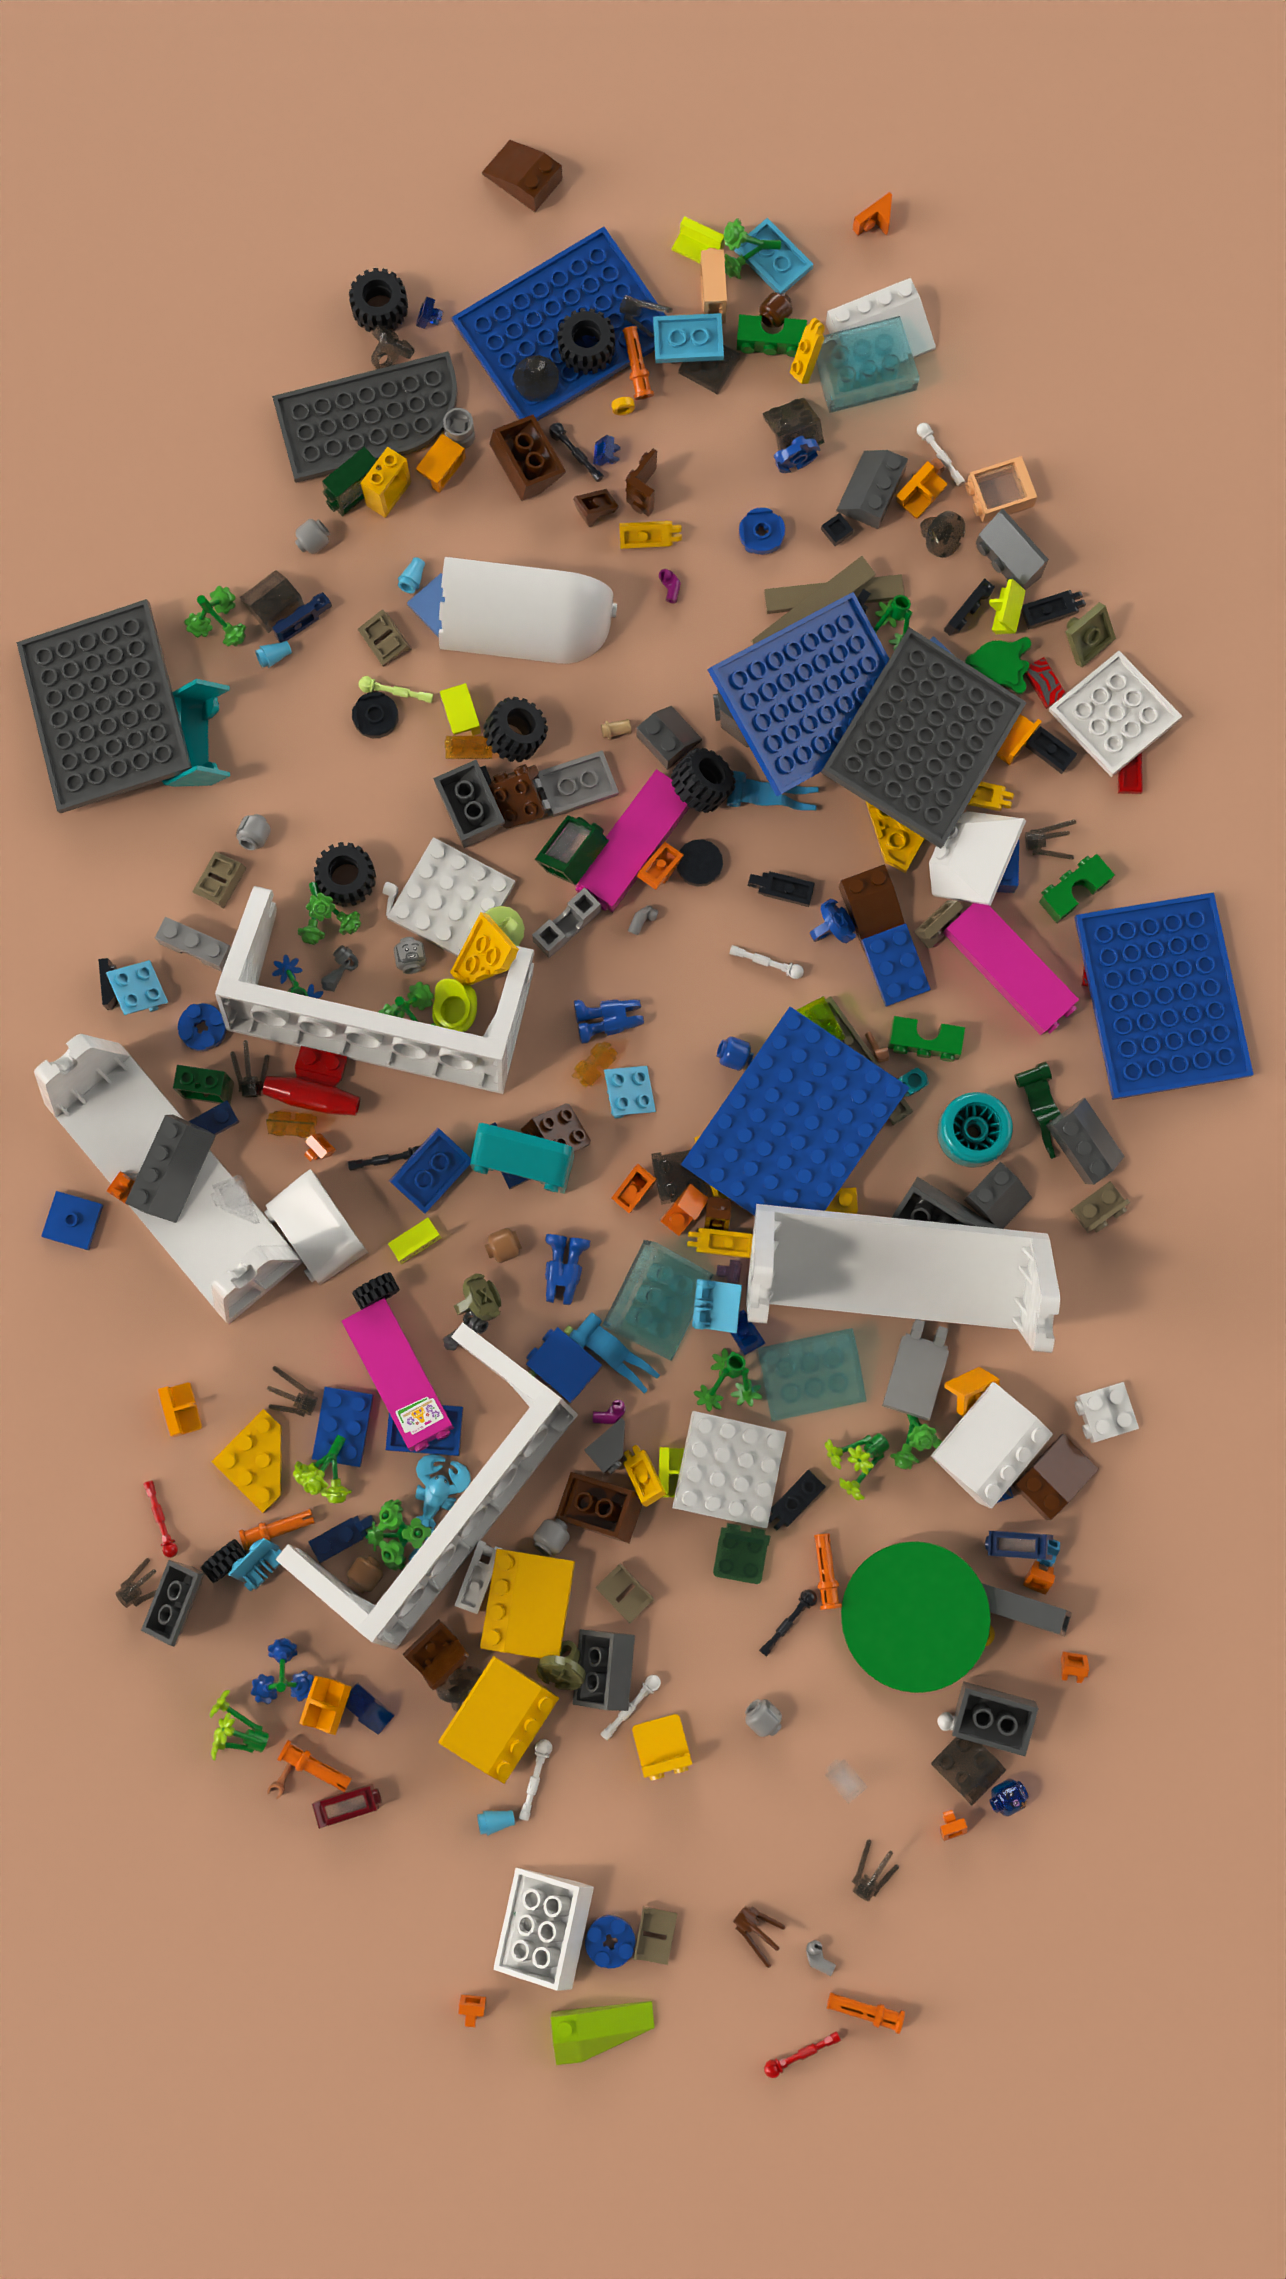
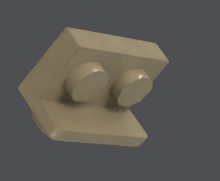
M947 900L914 931L927 948H932L945 936L943 932L961 915L959 911L964 907L958 900Z
M1110 1181L1072 1208L1071 1211L1087 1233L1093 1229L1097 1233L1108 1225L1106 1220L1112 1215L1116 1219L1127 1211L1125 1206L1130 1202L1128 1199L1124 1200Z

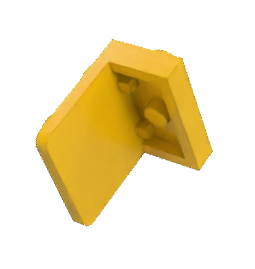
M672 1714L633 1726L632 1732L644 1778L649 1777L650 1781L665 1777L664 1772L673 1770L674 1774L689 1770L688 1766L693 1765L678 1714Z

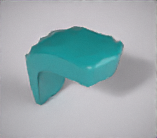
M918 1067L898 1078L899 1081L910 1087L904 1097L915 1094L929 1084L927 1074Z

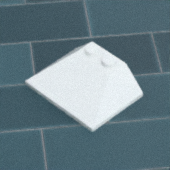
M970 811L962 813L944 846L941 849L936 846L930 859L929 869L932 895L934 897L991 906L1026 820Z

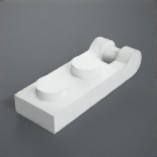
M479 1540L454 1606L475 1614L479 1613L492 1578L496 1549L502 1548L487 1546L486 1542ZM482 1554L491 1557L489 1564L480 1562Z

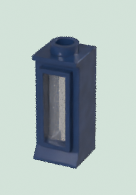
M989 1531V1536L985 1540V1548L988 1551V1556L1052 1560L1053 1555H1047L1048 1540H1053L1054 1535Z

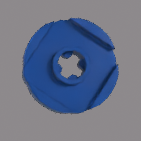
M799 436L792 441V445L774 454L775 463L781 473H790L789 468L795 466L799 470L817 458L818 454L816 451H820V447L815 439H805L804 436Z
M769 508L752 509L740 522L739 538L745 550L749 553L759 555L772 553L780 548L784 540V521ZM759 527H763L764 530H768V533L760 536L756 531H759Z
M191 1004L181 1014L178 1021L179 1037L189 1048L195 1051L205 1052L215 1046L217 1047L224 1040L227 1031L222 1014L216 1007L210 1004ZM205 1022L208 1030L198 1033L197 1024Z
M601 1916L591 1924L587 1931L585 1948L590 1959L598 1967L608 1969L620 1967L632 1957L634 1952V1931L627 1921L618 1916ZM607 1935L617 1938L618 1942L614 1943V1948L610 1949L609 1946H604L603 1942L606 1941Z

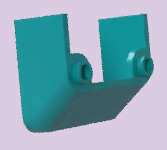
M195 679L173 692L192 768L177 776L162 780L164 785L172 787L212 786L230 777L229 771L219 770L216 763L208 762V720L218 713V697L228 692L230 686Z
M479 1123L470 1166L473 1171L482 1174H488V1171L497 1170L539 1181L545 1185V1190L558 1193L559 1189L560 1193L565 1194L575 1157L573 1147L490 1124Z

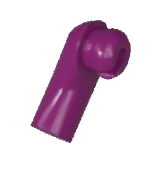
M662 569L659 572V579L668 589L666 601L677 603L681 585L680 580L671 570Z
M618 1399L612 1402V1405L606 1412L593 1411V1423L615 1424L625 1414V1403Z

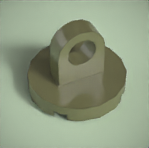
M474 1274L465 1279L463 1284L465 1300L454 1305L457 1315L472 1311L483 1321H490L500 1315L501 1298L495 1285L490 1280L486 1281L484 1279L485 1276L482 1274Z
M563 1641L560 1656H544L539 1660L536 1672L543 1682L549 1684L551 1681L555 1683V1687L562 1690H576L581 1687L586 1673L578 1664L580 1651L575 1643ZM572 1650L567 1657H562L565 1652Z

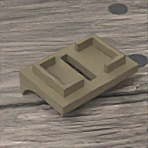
M383 609L358 628L382 666L387 665L404 651L412 649L388 613ZM390 630H392V633L390 635H388L377 645L375 644L376 641H378L381 637H383Z
M215 851L192 892L224 909L246 867L242 863ZM214 874L227 881L226 883H222L214 878H211L210 875Z
M621 1563L596 1587L629 1623L654 1600ZM633 1583L635 1587L618 1603L616 1598Z
M643 1906L633 1955L634 1960H645L668 1965L677 1913ZM643 1931L662 1934L667 1937L666 1940L643 1935Z

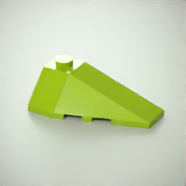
M652 2001L552 2011L551 2027L556 2065L581 2063L654 2029Z

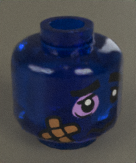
M1007 1779L992 1788V1798L989 1801L996 1813L1000 1812L1002 1815L1009 1817L1026 1807L1029 1796L1026 1788L1020 1781L1016 1782L1013 1779Z

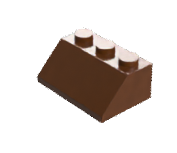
M534 415L493 429L489 445L521 501L541 494L566 473Z

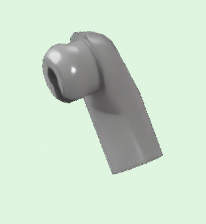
M647 905L636 912L628 931L639 935L644 921L647 919L651 921L656 920L659 913L658 910Z
M819 1941L809 1942L806 1947L809 1965L831 1976L836 1964L824 1959L823 1947Z

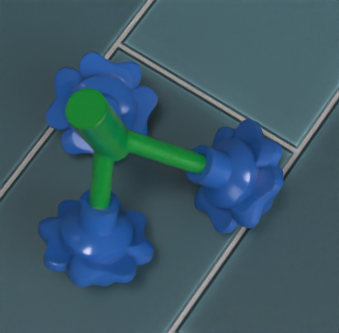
M281 1638L275 1640L272 1645L268 1646L269 1657L275 1658L280 1664L278 1681L274 1682L273 1676H265L264 1674H260L258 1679L252 1680L253 1688L251 1695L256 1696L255 1701L258 1703L270 1704L273 1699L277 1698V1691L283 1692L286 1687L291 1688V1697H297L298 1701H303L308 1697L314 1680L313 1675H308V1672L304 1670L300 1674H294L293 1681L288 1682L285 1678V1664L298 1654L296 1650L297 1645L291 1643L288 1639Z

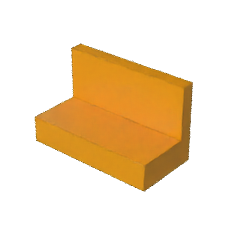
M1020 714L996 756L1010 765L1037 731L1042 721L1037 719L1035 723H1032Z

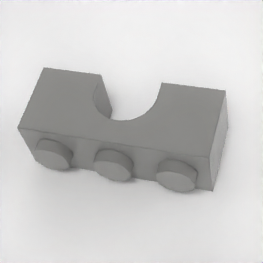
M583 888L567 903L566 909L553 921L549 919L532 934L533 942L548 958L552 957L601 912V904L586 888Z
M167 917L164 918L155 936L160 945L180 954L182 952L199 959L203 964L221 972L231 949L230 945Z

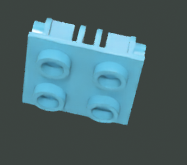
M150 960L106 972L124 1015L145 1009L153 1012L159 1009V1005L168 1003Z
M647 1066L604 1070V1078L608 1089L607 1094H609L608 1099L612 1110L611 1114L615 1119L623 1118L624 1115L656 1112Z
M697 1279L692 1327L702 1330L710 1329L737 1333L742 1285Z
M265 1538L257 1540L251 1545L250 1552L232 1565V1570L228 1575L244 1582V1586L249 1591L257 1589L265 1581L257 1571L267 1579L268 1575L260 1567L263 1565L270 1573H273V1569L266 1561L276 1570L280 1565L276 1558L282 1550L278 1549V1545Z

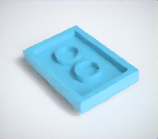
M768 218L748 234L759 240H781L780 250H761L746 260V263L775 292L785 293L813 269V263ZM745 242L741 243L740 248H735L734 251L739 256H745L758 247V245Z
M721 313L653 317L655 363L724 360Z

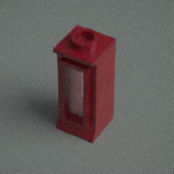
M372 1783L315 1801L312 1806L318 1828L320 1829L377 1811L379 1809L378 1804L382 1803L378 1788L374 1789Z

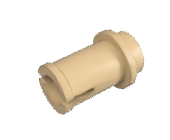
M629 719L611 723L605 721V724H601L603 738L610 740L613 736L631 734Z

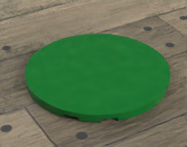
M928 1542L897 1543L872 1554L852 1575L844 1593L841 1609V1623L845 1641L860 1667L883 1685L904 1692H932L950 1686L960 1680L979 1660L990 1633L989 1600L977 1574L965 1560L954 1552Z

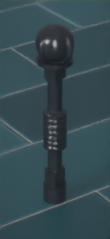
M558 422L553 423L549 428L550 436L556 441L560 440L572 451L571 454L581 465L584 464L592 477L599 482L604 475L590 464L588 458L578 447H575L565 435L566 430L563 425Z
M415 1146L412 1149L409 1147L408 1151L400 1154H385L367 1160L348 1161V1167L351 1171L368 1165L378 1166L395 1160H407L420 1146Z
M804 1590L801 1593V1598L798 1599L800 1603L797 1605V1608L789 1618H785L776 1629L775 1635L761 1647L759 1651L766 1657L779 1638L783 1637L792 1627L793 1621L806 1607L810 1609V1606L816 1604L817 1595L813 1590Z

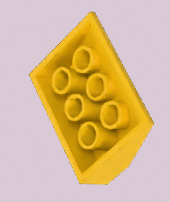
M496 1549L480 1648L536 1658L550 1655L560 1656L575 1561Z
M493 1656L438 1743L482 1772L505 1784L559 1700V1697L544 1685Z

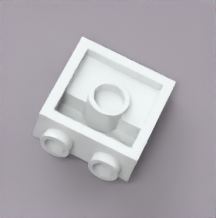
M1124 1382L1076 1396L1075 1408L1078 1415L1083 1417L1085 1425H1082V1429L1086 1439H1090L1091 1443L1139 1429Z

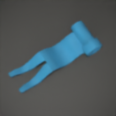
M733 771V777L736 780L734 784L735 789L727 798V806L740 807L741 802L760 806L782 805L795 810H817L815 805L800 803L782 794L776 796L770 783L746 779V773ZM795 786L784 793L799 795L819 792V787Z
M591 1312L578 1329H574L569 1334V1337L580 1347L584 1348L587 1346L598 1354L616 1372L631 1381L645 1394L648 1390L623 1361L641 1368L656 1379L660 1374L644 1360L630 1352L616 1337L600 1326L602 1320Z

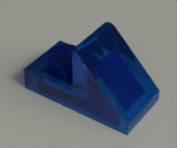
M745 1310L740 1311L737 1333H730V1335L734 1339L740 1354L746 1355L764 1345L765 1341L754 1324L748 1322Z
M359 1683L350 1691L345 1707L359 1718L358 1721L379 1735L395 1714Z

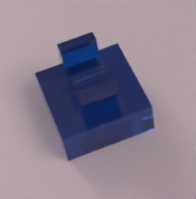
M425 298L420 307L416 326L425 329L428 323L438 325L439 321H441L443 311L433 308L435 299Z
M605 435L595 442L593 464L602 466L607 462L615 464L619 461V458L613 455V452L616 453L621 448L619 445L614 444L615 437Z

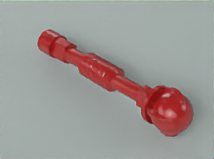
M153 1480L143 1483L148 1497H150L151 1509L162 1534V1552L164 1556L172 1558L178 1553V1547L174 1543L175 1540H171L170 1534L167 1532L164 1523L165 1516L161 1504H158Z
M836 2031L824 2038V2040L816 2044L812 2043L786 2059L778 2061L776 2058L775 2060L767 2061L764 2066V2072L768 2077L776 2078L780 2072L781 2074L783 2073L782 2069L788 2067L787 2065L799 2059L804 2060L817 2053L819 2049L836 2044L841 2039Z

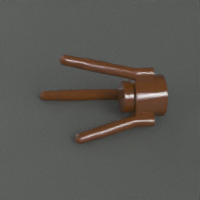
M745 1906L733 1921L737 1925L735 1929L743 1935L766 1967L770 1968V1962L748 1932L754 1931L768 1945L778 1951L779 1946L757 1927L759 1920L756 1917L782 1930L785 1929V1925L759 1912L753 1906L751 1909Z

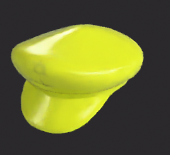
M447 978L440 980L435 987V1000L432 1008L433 1021L436 1026L466 1032L476 1018L477 994L470 985H462L455 979Z

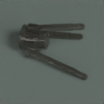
M625 295L620 305V313L625 314L624 320L631 322L642 332L653 338L654 334L633 317L640 315L642 307L665 313L672 312L673 309Z
M1076 820L1025 832L1026 850H1032V855H1046L1073 860V855L1042 850L1041 847H1046V839L1068 836L1070 834L1069 831L1045 834L1046 832L1076 824Z
M244 1040L246 1077L243 1079L235 1052L232 1051L230 1053L239 1092H242V1097L245 1098L260 1097L270 1057L265 1055L260 1081H258V1077L251 1076L248 1041Z
M274 1366L272 1368L273 1371L304 1394L299 1393L296 1397L268 1386V1391L294 1401L293 1406L297 1407L292 1408L270 1404L268 1406L269 1409L294 1413L303 1417L305 1414L311 1416L318 1401V1397L313 1396L315 1392L305 1388L284 1371Z
M146 1558L115 1593L118 1600L126 1608L132 1604L137 1607L143 1601L155 1596L157 1590L140 1597L142 1591L139 1588L156 1573L155 1569L151 1570L138 1582H133L150 1562L149 1558Z
M869 1839L866 1841L857 1873L852 1880L855 1884L852 1891L868 1902L872 1896L876 1897L879 1890L899 1869V1865L896 1864L879 1882L876 1881L893 1855V1852L889 1851L873 1876L870 1877L865 1874L862 1878L871 1845V1840Z

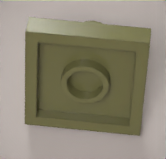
M1100 602L1080 619L1076 617L1071 618L1067 623L1068 629L1065 631L1075 662L1080 667H1084L1116 639L1107 608Z

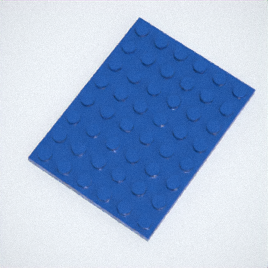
M602 227L451 318L453 324L518 420L534 415L536 420L539 421L630 366L625 337L622 331L624 328L637 326L643 357L655 351L653 317L666 315L606 228ZM582 308H585V311H590V308L595 309L597 314L599 311L604 313V318L608 317L611 320V325L614 326L615 354L612 356L611 363H606V368L604 370L599 368L598 373L595 374L592 371H588V375H583V371L576 373L573 367L569 369L566 367V362H562L558 350L560 323H564L566 316L571 317V312L576 310L579 313ZM589 335L581 336L575 340V344L583 348L592 347L599 342L595 337Z
M852 592L707 670L776 796H779L822 771L889 661V657L857 597Z
M1214 892L1078 914L1074 917L1112 1100L1247 1078L1254 1075Z
M789 1007L685 1157L681 1166L754 1216L756 1204L825 1211L910 1087L792 1007Z

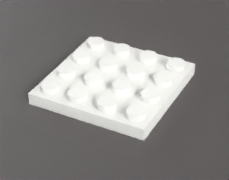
M1120 651L1111 656L1049 708V712L1111 777L1182 718V715Z
M433 837L387 918L458 957L480 912L484 913L490 908L503 906L516 882Z
M692 1411L672 1508L767 1529L786 1432Z

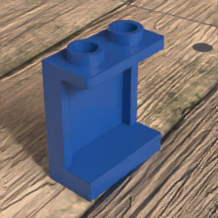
M557 1327L555 1331L550 1329L542 1338L544 1343L539 1349L535 1347L527 1355L526 1359L529 1361L526 1365L560 1393L569 1403H572L602 1368V1365Z

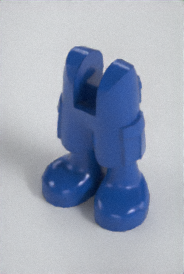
M612 999L601 1001L598 1008L586 1007L582 1000L574 1001L576 1021L580 1023L578 1024L581 1044L588 1043L592 1036L601 1032L608 1036L644 1024V1017L642 1015L626 1016V1012L641 1008L640 1000L619 1001ZM595 1018H603V1022L581 1023Z
M546 1234L545 1241L551 1246L553 1252L552 1261L550 1260L546 1263V1302L554 1303L557 1293L556 1287L558 1285L565 1286L563 1305H571L576 1285L580 1281L582 1267L578 1265V1260L582 1252L589 1249L590 1240L570 1238L567 1264H563L567 1237Z

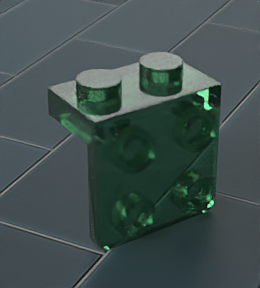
M727 1523L726 1528L721 1527L713 1569L714 1576L752 1584L761 1583L767 1546H769L770 1536L765 1535L766 1530L751 1527V1532L741 1531V1525Z

